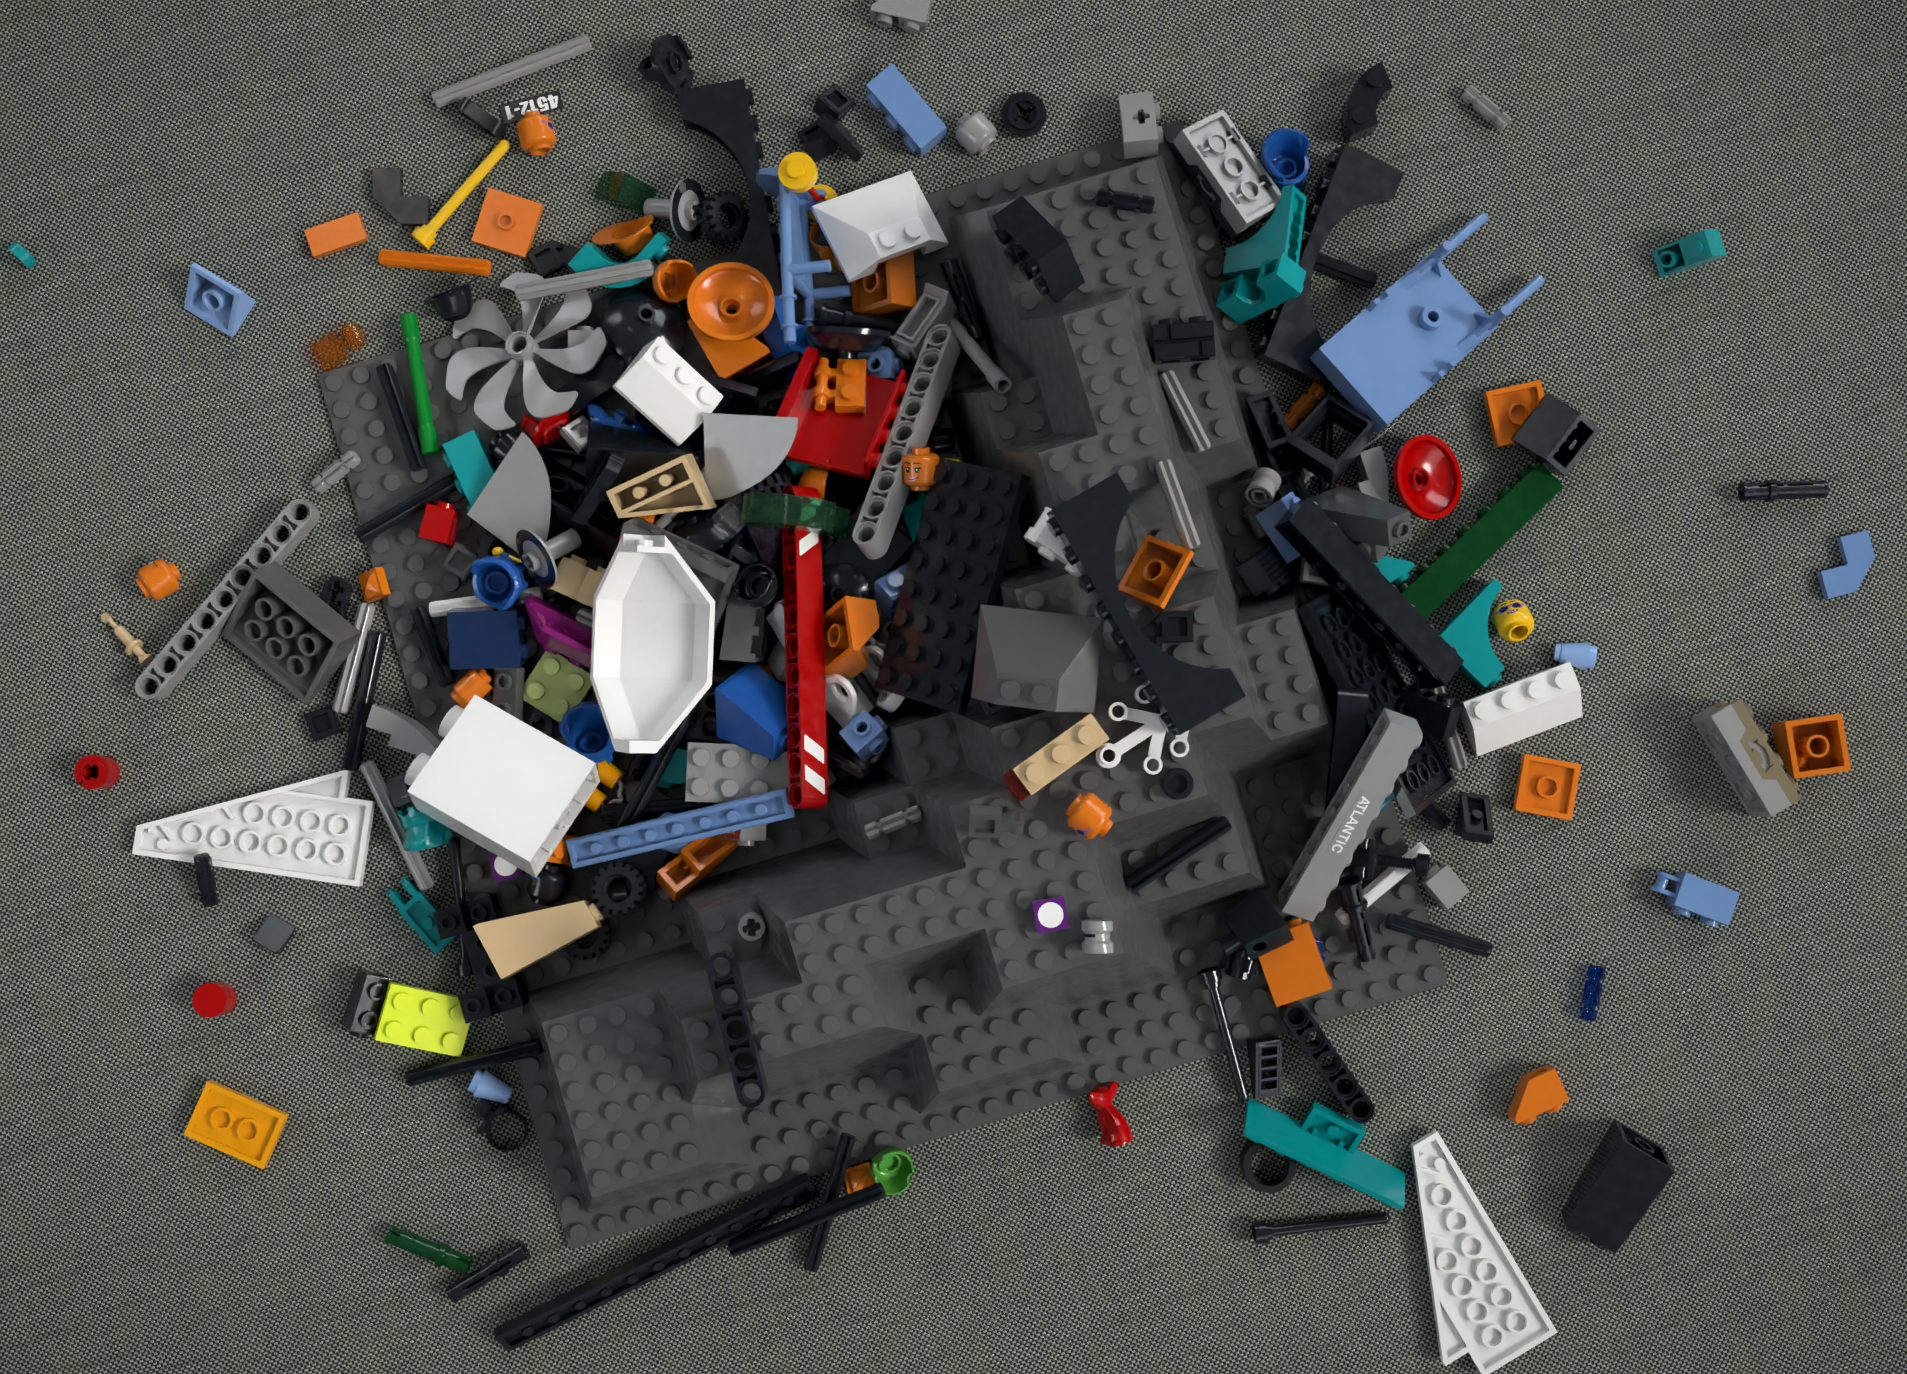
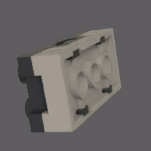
M1223 109L1181 130L1168 147L1231 240L1242 235L1254 223L1268 221L1274 213L1282 193Z

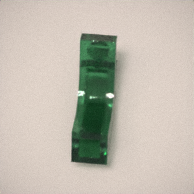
M780 493L744 494L741 523L762 529H797L837 539H847L850 509L836 506L835 502L806 496Z

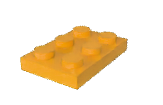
M209 1080L206 1082L184 1132V1136L264 1169L268 1165L289 1113L213 1080Z

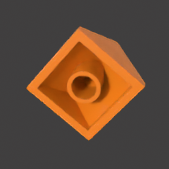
M1146 534L1118 585L1119 591L1160 613L1169 601L1194 552Z

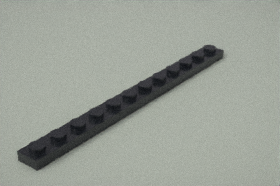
M807 1172L794 1177L790 1181L768 1190L764 1194L742 1203L738 1207L716 1216L712 1220L690 1229L686 1233L664 1242L660 1246L638 1255L634 1259L612 1268L608 1272L586 1281L582 1285L560 1294L556 1298L534 1307L514 1319L508 1320L494 1328L495 1339L510 1352L820 1197L818 1189Z

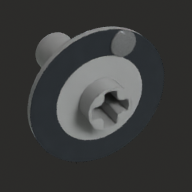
M682 179L675 186L671 199H646L643 206L644 215H652L654 219L670 220L672 229L679 240L693 242L701 234L699 229L702 226L697 224V219L700 218L697 215V210L701 208L699 204L705 199L704 192L699 183L694 179Z
M572 528L546 542H543L536 533L529 529H521L516 535L518 554L528 574L537 583L546 588L553 587L558 580V572L554 560L582 545L579 534Z

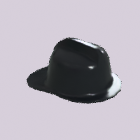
M482 276L476 277L459 287L426 298L424 302H430L437 314L448 322L462 320L469 316L473 307L470 284Z

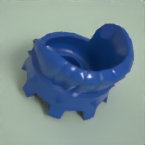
M1278 128L1266 136L1267 138L1263 140L1261 155L1258 157L1260 158L1259 161L1279 190H1282L1283 186L1294 185L1300 192H1304L1307 185L1306 175L1310 166L1307 155L1310 146L1308 137L1303 132L1294 128Z
M504 552L497 556L488 555L478 558L470 565V572L473 573L472 585L475 596L485 604L497 607L498 611L507 610L513 604L519 602L520 595L524 590L528 589L529 582H526L524 579L523 570L526 568L522 562L516 563L509 558L510 554Z
M587 701L570 708L564 714L559 724L565 746L595 763L605 760L609 764L613 761L614 747L599 703Z

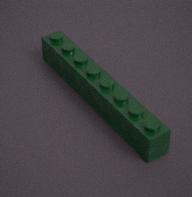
M1541 462L1533 467L1529 464L1516 475L1519 480L1513 486L1509 483L1496 494L1499 499L1493 505L1485 504L1475 514L1478 519L1471 525L1468 522L1465 523L1455 533L1458 538L1451 544L1445 542L1435 552L1438 556L1430 564L1425 561L1416 569L1414 573L1417 577L1410 583L1406 580L1397 587L1399 593L1418 609L1419 614L1424 619L1564 488Z

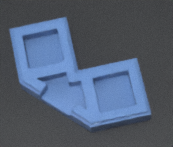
M1868 530L1836 538L1844 566L1817 572L1824 600L1857 591L1875 559Z

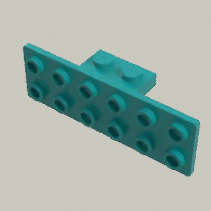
M1251 1098L1248 1100L1243 1125L1244 1136L1255 1143H1261L1275 1150L1280 1155L1299 1161L1307 1168H1313L1322 1172L1332 1180L1345 1183L1359 1193L1368 1194L1387 1206H1393L1402 1210L1405 1205V1173L1356 1149L1366 1134L1365 1125L1355 1122L1316 1102H1313L1302 1122H1299Z

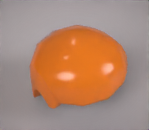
M666 260L660 263L656 270H654L652 276L653 289L661 300L668 303H679L687 299L690 286L698 276L693 265L685 260Z
M811 466L802 473L798 486L817 488L820 493V504L823 506L826 496V478L829 476V470Z

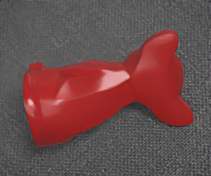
M1116 1081L1110 1082L1107 1087L1098 1086L1087 1095L1088 1102L1093 1108L1097 1109V1122L1102 1132L1099 1142L1101 1145L1105 1144L1110 1147L1121 1146L1133 1140L1130 1126L1122 1114L1112 1105L1113 1097L1118 1089Z

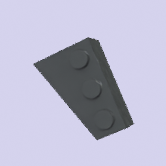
M738 571L735 582L740 574V571ZM733 585L725 610V624L719 660L742 662L767 661L769 622L766 617L770 614L771 602L764 607L753 608L736 598L737 593Z

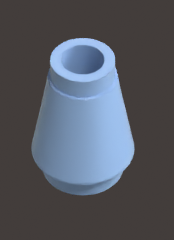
M1590 642L1555 643L1553 660L1561 663L1571 662L1573 667L1585 671L1587 668L1594 669L1597 646H1591Z
M476 1070L467 1091L473 1093L472 1096L504 1104L507 1103L513 1090L512 1087H509L487 1070H484V1072Z

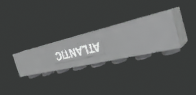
M1386 708L1383 709L1277 894L1282 912L1313 922L1318 912L1323 911L1326 899L1331 890L1337 887L1342 871L1350 865L1353 853L1358 844L1364 841L1369 825L1377 819L1382 803L1386 797L1391 795L1394 789L1396 779L1400 773L1402 774L1406 770L1409 757L1413 750L1417 749L1422 742L1423 733L1416 719Z

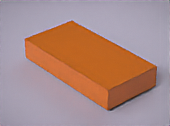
M358 212L304 230L315 259L369 241L361 215Z

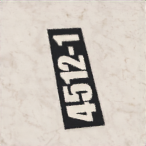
M559 90L499 105L504 124L523 119V114L529 111H539L540 114L564 109Z

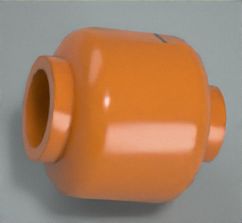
M159 558L139 568L137 571L138 578L135 581L147 599L151 597L159 601L179 590L177 579L182 576L173 562L167 564L165 560Z

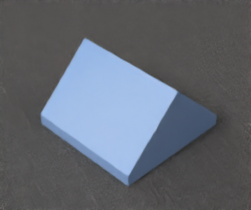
M194 262L190 268L184 309L233 337L256 301L243 291Z

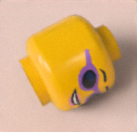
M1507 600L1499 604L1492 614V621L1500 637L1506 641H1522L1531 634L1534 628V619L1527 605L1520 600Z

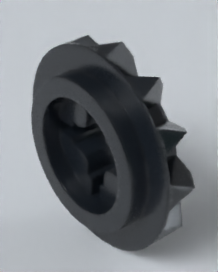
M1019 92L1013 94L1005 101L1001 118L1005 129H1008L1014 136L1018 135L1027 138L1030 135L1037 134L1044 126L1046 108L1038 96L1029 92ZM1018 107L1023 112L1031 111L1029 123L1024 119L1016 121L1019 117Z

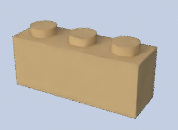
M1090 713L1012 770L1032 796L1108 741L1109 737Z

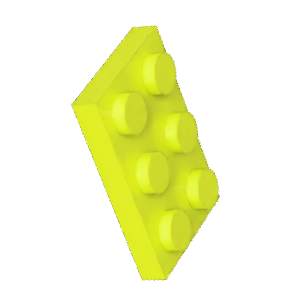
M389 982L374 1039L376 1041L461 1057L470 1023H465L458 996Z

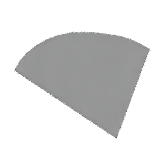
M703 413L705 482L713 499L720 500L732 497L769 476L781 464L790 450L796 435L798 418Z
M521 432L467 513L469 517L517 553L516 535L521 529H529L536 533L543 542L547 541L551 514V489L545 464L536 446L523 432Z

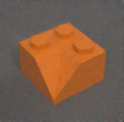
M844 596L823 614L825 675L839 674L845 678H854L868 667V654L865 643L880 627V617L877 612L876 600Z
M1842 713L1772 723L1776 752L1781 757L1791 778L1797 779L1851 771Z

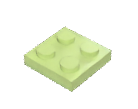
M545 651L524 684L523 700L560 723L564 714L577 704L581 705L593 687L590 673L583 668L571 664L567 658L559 653L554 655Z

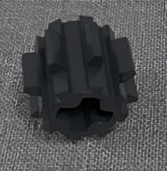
M1239 948L1229 956L1225 954L1222 963L1226 967L1224 974L1247 981L1251 980L1252 974L1257 975L1260 964L1256 959H1250L1242 948Z

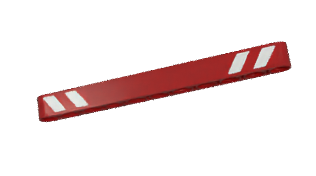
M787 485L782 492L781 510L788 794L790 805L795 809H822L828 800L820 493L815 487Z

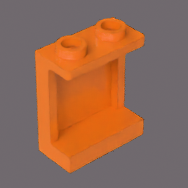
M1300 917L1286 921L1294 938L1293 941L1258 957L1276 1007L1332 989L1333 984L1329 973L1327 974L1310 927L1311 924L1309 920L1302 921Z

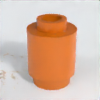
M470 669L453 686L454 691L450 695L465 709L474 695L483 698L493 688V685L490 683L493 678L484 669Z

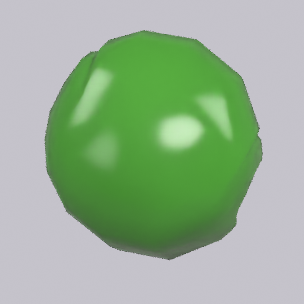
M884 1148L873 1158L870 1173L874 1184L879 1182L883 1185L886 1195H898L909 1188V1178L914 1173V1166L910 1155L903 1149Z

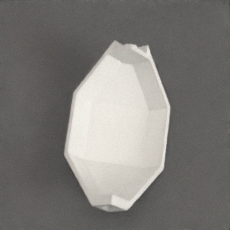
M623 534L593 596L590 680L614 750L618 752L657 753L712 686L715 600L665 535Z

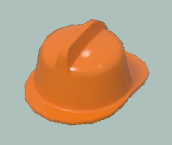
M646 215L636 220L607 226L596 232L592 237V242L597 245L613 243L625 256L636 257L654 237L650 226L654 217Z

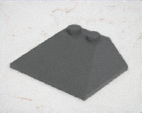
M980 604L971 698L992 704L1054 712L1095 713L1104 621L1100 617Z

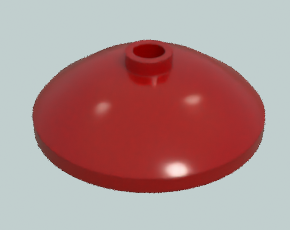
M1418 435L1404 442L1398 450L1393 468L1394 485L1401 502L1413 515L1424 520H1435L1447 516L1457 505L1462 487L1461 471L1454 453L1445 442L1432 435Z

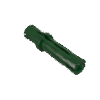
M394 1225L389 1229L391 1233L388 1232L386 1235V1244H391L434 1261L435 1266L441 1267L444 1265L464 1275L468 1272L467 1267L470 1268L473 1261L472 1256L450 1249V1245L446 1243L440 1245L397 1228Z

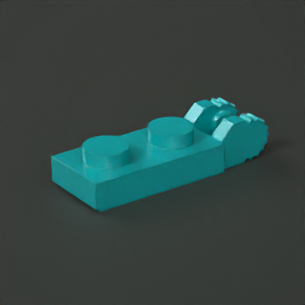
M404 876L400 882L403 888L413 897L410 901L406 903L400 893L393 888H390L386 893L397 906L398 912L428 947L435 954H438L458 935L440 940L432 913L438 911V909L422 891H419L411 879Z

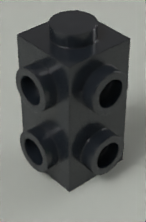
M363 969L357 970L341 1023L342 1026L350 1030V1035L359 1038H366L367 1034L375 1035L389 982H394V979L382 973Z

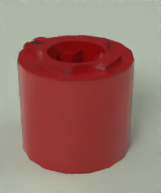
M88 755L77 762L74 776L77 783L86 789L111 788L118 781L120 768L116 760L110 756Z
M210 982L199 986L195 990L192 1004L194 1010L203 1017H219L228 1014L234 1009L237 995L233 987L225 982Z

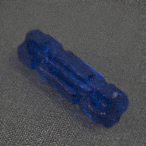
M1588 966L1587 976H1589V980L1585 982L1582 997L1584 1006L1580 1007L1579 1018L1582 1020L1593 1022L1597 1018L1598 1010L1595 1009L1600 1003L1603 987L1601 979H1604L1606 972L1602 966Z

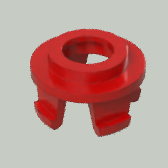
M566 411L562 414L543 418L540 422L525 414L521 420L520 427L525 429L526 433L531 436V441L534 445L538 447L544 444L548 445L561 436V429L568 424L569 412Z

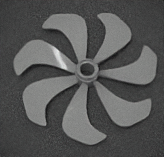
M515 272L507 277L500 284V287L515 292L517 284L542 280L544 278L538 274ZM586 289L565 293V300L559 312L534 339L530 336L544 297L520 301L523 331L512 332L503 314L492 301L482 299L473 303L469 316L454 322L453 338L458 339L462 334L471 329H481L503 339L506 342V348L471 347L455 353L447 366L446 390L457 400H462L465 384L472 375L486 367L510 360L478 393L474 402V412L479 419L496 431L509 429L516 425L506 413L504 403L508 389L521 366H523L524 401L531 415L536 418H547L568 411L577 399L578 392H555L551 390L540 376L536 363L540 358H543L547 362L570 373L585 374L595 367L607 345L605 335L602 329L598 327L584 343L565 349H541L538 343L580 323L588 317L592 309V302Z

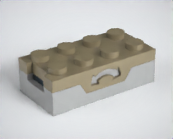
M1735 699L1728 704L1725 700L1719 701L1693 716L1691 720L1749 816L1772 817L1801 800L1797 792L1799 791L1797 783L1785 773L1782 768L1784 764L1781 757L1770 748L1767 743L1768 736L1766 732L1756 725L1752 718L1753 711L1745 701Z

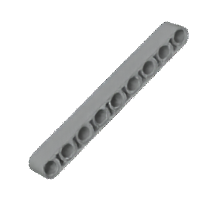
M945 324L933 326L926 335L853 530L852 537L863 554L871 560L881 558L887 552L910 490V486L903 483L902 457L912 453V447H926L960 354V345L951 329Z
M295 499L284 508L137 678L134 688L139 697L159 701L165 699L222 634L246 586L242 582L243 575L246 572L252 574L253 570L273 562H277L281 566L318 523L320 512L314 504L303 499ZM307 507V517L299 520L298 512L301 508ZM287 528L289 530V537L286 541L281 542L279 538L280 533L283 529ZM265 550H269L270 559L263 564L261 562V555ZM231 593L233 597L230 606L225 607L224 597ZM209 615H212L214 623L212 627L207 629L205 620ZM190 637H193L195 645L189 651L186 647V642ZM173 658L176 662V667L170 673L167 665L169 660ZM154 680L157 684V689L151 694L148 688L150 682Z

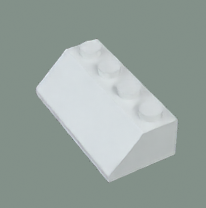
M1571 662L1555 665L1458 702L1463 704L1460 718L1476 757L1583 716L1581 688Z

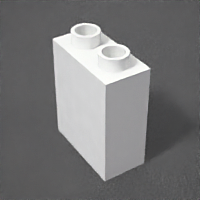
M474 695L465 709L455 705L447 712L438 731L439 736L444 739L433 755L429 756L421 753L412 762L404 780L410 786L407 792L417 810L536 878L599 784L600 779L596 763L479 696Z

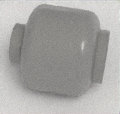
M967 112L956 123L958 129L955 137L971 155L978 153L984 155L997 141L995 138L996 128L981 112H976L972 115Z

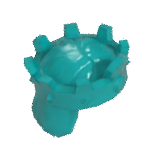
M414 805L407 808L408 814L402 810L397 812L403 830L406 831L403 842L405 851H418L438 847L448 843L449 839L453 838L452 829L417 810Z

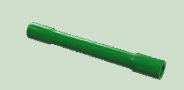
M405 313L399 317L403 341L406 345L417 412L421 452L424 456L435 455L439 453V447L429 402L417 314Z

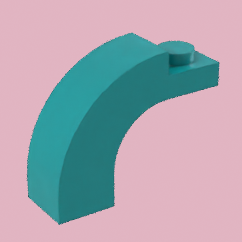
M658 232L645 248L628 262L616 261L608 257L593 242H590L581 248L568 265L578 273L649 259L654 270H656L658 265L654 262V259L656 258L659 261L666 255L670 249L667 245L672 239L664 232ZM652 276L603 285L602 287L624 288L645 282L652 278Z

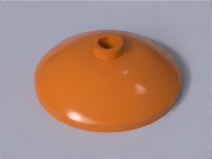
M725 262L705 269L695 278L688 292L687 306L693 324L705 336L719 342L738 343L757 336L767 327L774 313L775 299L769 281L761 272L743 263ZM731 309L737 311L735 314L727 313Z

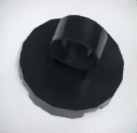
M666 34L658 36L653 41L651 55L644 58L638 65V70L647 82L658 81L663 89L670 93L688 89L694 77V70H689L688 60L693 59L686 42L678 35Z

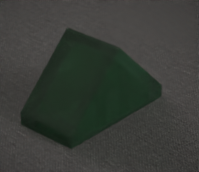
M603 171L594 198L645 216L643 211L644 202L648 198L655 199L657 190L626 172Z

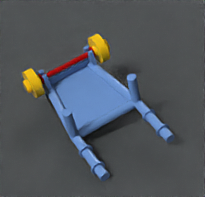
M803 152L790 153L782 159L779 167L762 168L756 173L758 186L767 193L777 197V206L780 212L778 232L781 250L782 295L779 296V300L783 304V324H781V329L784 330L785 344L796 343L798 324L795 323L794 301L797 300V295L794 294V288L803 297L804 318L801 319V324H804V326H815L818 323V319L815 318L814 300L851 296L850 285L813 289L812 274L831 272L830 260L811 262L808 217L813 222H816L817 220L811 211V206L838 197V195L827 185L819 184L814 186L818 178V169L812 158ZM806 336L808 347L818 349L819 351V346H816V343Z

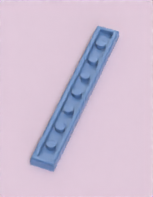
M787 787L566 840L572 868L574 869L795 817V812L789 802Z

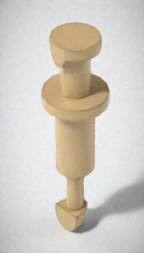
M108 613L101 615V620L104 623L108 622L114 628L113 633L126 646L125 652L128 655L135 654L141 666H146L153 660L151 654H146L143 651L144 643L141 639L135 640L123 626H118Z

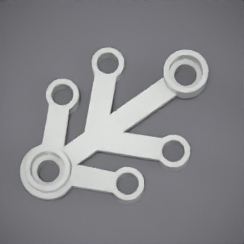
M1145 685L1137 687L1134 692L1136 701L1141 704L1150 703L1148 700L1144 701L1139 697V691L1146 687ZM1122 702L1111 704L1108 708V715L1112 720H1128L1144 725L1115 744L1104 743L1099 746L1095 751L1097 764L1103 768L1117 766L1123 753L1151 736L1148 756L1144 759L1142 766L1146 773L1158 774L1163 767L1160 757L1166 733L1159 720L1161 714L1128 708ZM1114 706H1121L1124 713L1120 718L1113 716L1112 709ZM1189 730L1181 735H1175V739L1170 742L1169 751L1173 756L1183 757L1188 753L1189 744L1187 738ZM1178 741L1182 742L1185 746L1181 754H1177L1173 749L1174 744ZM1107 749L1114 752V759L1111 762L1103 759V752ZM1150 759H1155L1158 762V768L1155 771H1150L1147 768V762Z

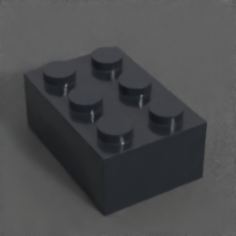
M1020 196L992 216L997 226L994 232L1000 242L1007 247L1004 250L1007 259L1013 266L1019 265L1018 267L1026 280H1034L1033 283L1042 296L1047 294L1057 303L1085 283L1068 241L1023 196Z

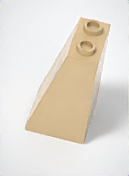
M583 900L478 923L473 928L499 977L505 979L602 927L600 920L604 918L596 903L590 904L589 901Z

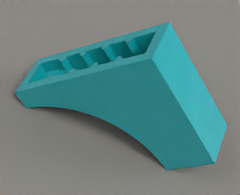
M1294 185L1283 186L1279 203L1267 223L1246 241L1226 248L1223 274L1232 279L1242 273L1248 279L1257 282L1262 262L1281 252L1285 253L1299 265L1307 197Z
M1496 579L1488 581L1438 632L1448 644L1456 649L1457 654L1464 660L1458 670L1478 689L1486 688L1487 686L1492 688L1502 678L1499 673L1505 668L1495 655L1488 635L1489 611L1496 595L1503 588Z

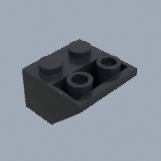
M1545 394L1512 436L1511 440L1538 463L1541 462L1551 474L1567 476L1602 430L1581 412L1550 394Z

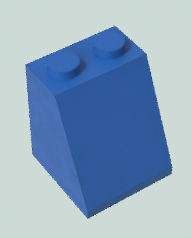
M748 662L715 688L717 737L775 760L787 751L786 688L755 662Z

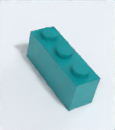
M474 430L442 444L446 452L442 454L443 459L450 470L454 469L458 478L454 480L459 493L466 495L469 501V505L466 506L468 512L496 471L481 435Z

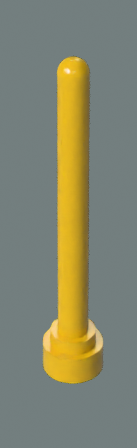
M501 140L427 225L417 226L410 235L424 248L429 250L436 242L434 238L437 236L436 232L509 150L510 143L507 140Z

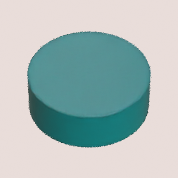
M14 241L8 247L29 269L37 263V260L18 242Z

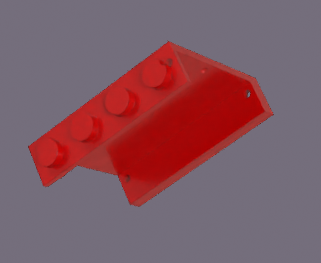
M806 347L776 415L777 417L798 418L794 441L784 459L870 480L873 470L877 469L882 455V448L886 445L891 426L895 421L908 386L906 370L901 369L895 381L867 375L865 413H836L835 404H826V410L817 411L812 394L813 389L816 387L814 368L817 366L819 359L818 349ZM828 383L827 388L836 389V383Z

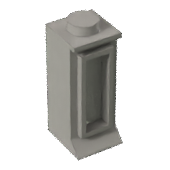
M925 283L922 296L895 335L890 338L898 356L905 360L913 359L917 361L928 331L938 324H948L957 311L949 291L930 283Z

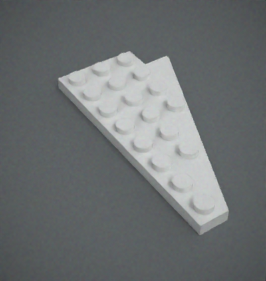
M342 770L137 825L132 854L194 863L195 855L206 852L211 856L213 866L361 887L363 885L376 801L348 797L351 771Z

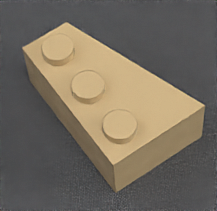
M692 453L678 457L606 491L618 518L705 510L717 507Z

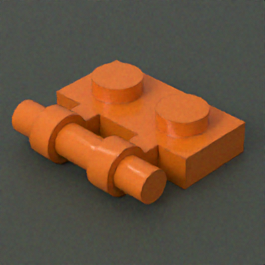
M819 358L817 366L814 368L816 387L813 389L812 399L815 401V409L817 411L826 410V404H835L836 413H865L866 359H837V368H830L827 358ZM828 383H836V389H828Z

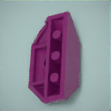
M530 593L524 604L536 639L543 644L542 648L551 654L557 655L559 652L569 657L568 661L579 668L584 666L591 668L592 630L576 622V616Z

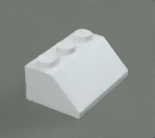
M659 336L642 348L612 386L677 446L681 445L703 423V413H712L724 397Z

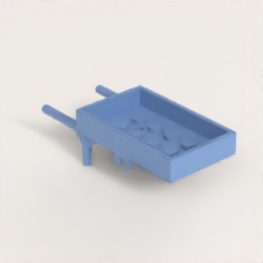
M1484 212L1477 214L1449 240L1444 241L1436 250L1430 252L1310 357L1311 361L1358 413L1367 415L1375 423L1374 431L1377 434L1499 327L1498 324L1545 283V279L1541 275H1536L1489 316L1446 269L1441 261L1488 221V216Z

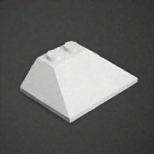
M912 171L811 206V211L848 283L874 274L878 263L919 248L924 255L946 247L949 244Z

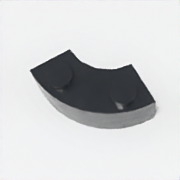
M1382 62L1368 69L1359 78L1345 102L1341 117V129L1345 144H1350L1371 135L1378 125L1376 116L1377 104L1386 99L1393 88Z

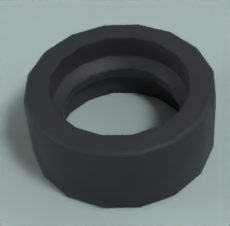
M1250 1140L1242 1149L1239 1160L1241 1173L1249 1185L1265 1193L1279 1192L1289 1186L1295 1177L1296 1160L1283 1156L1285 1165L1281 1175L1275 1180H1261L1253 1173L1251 1160L1256 1151L1267 1146Z

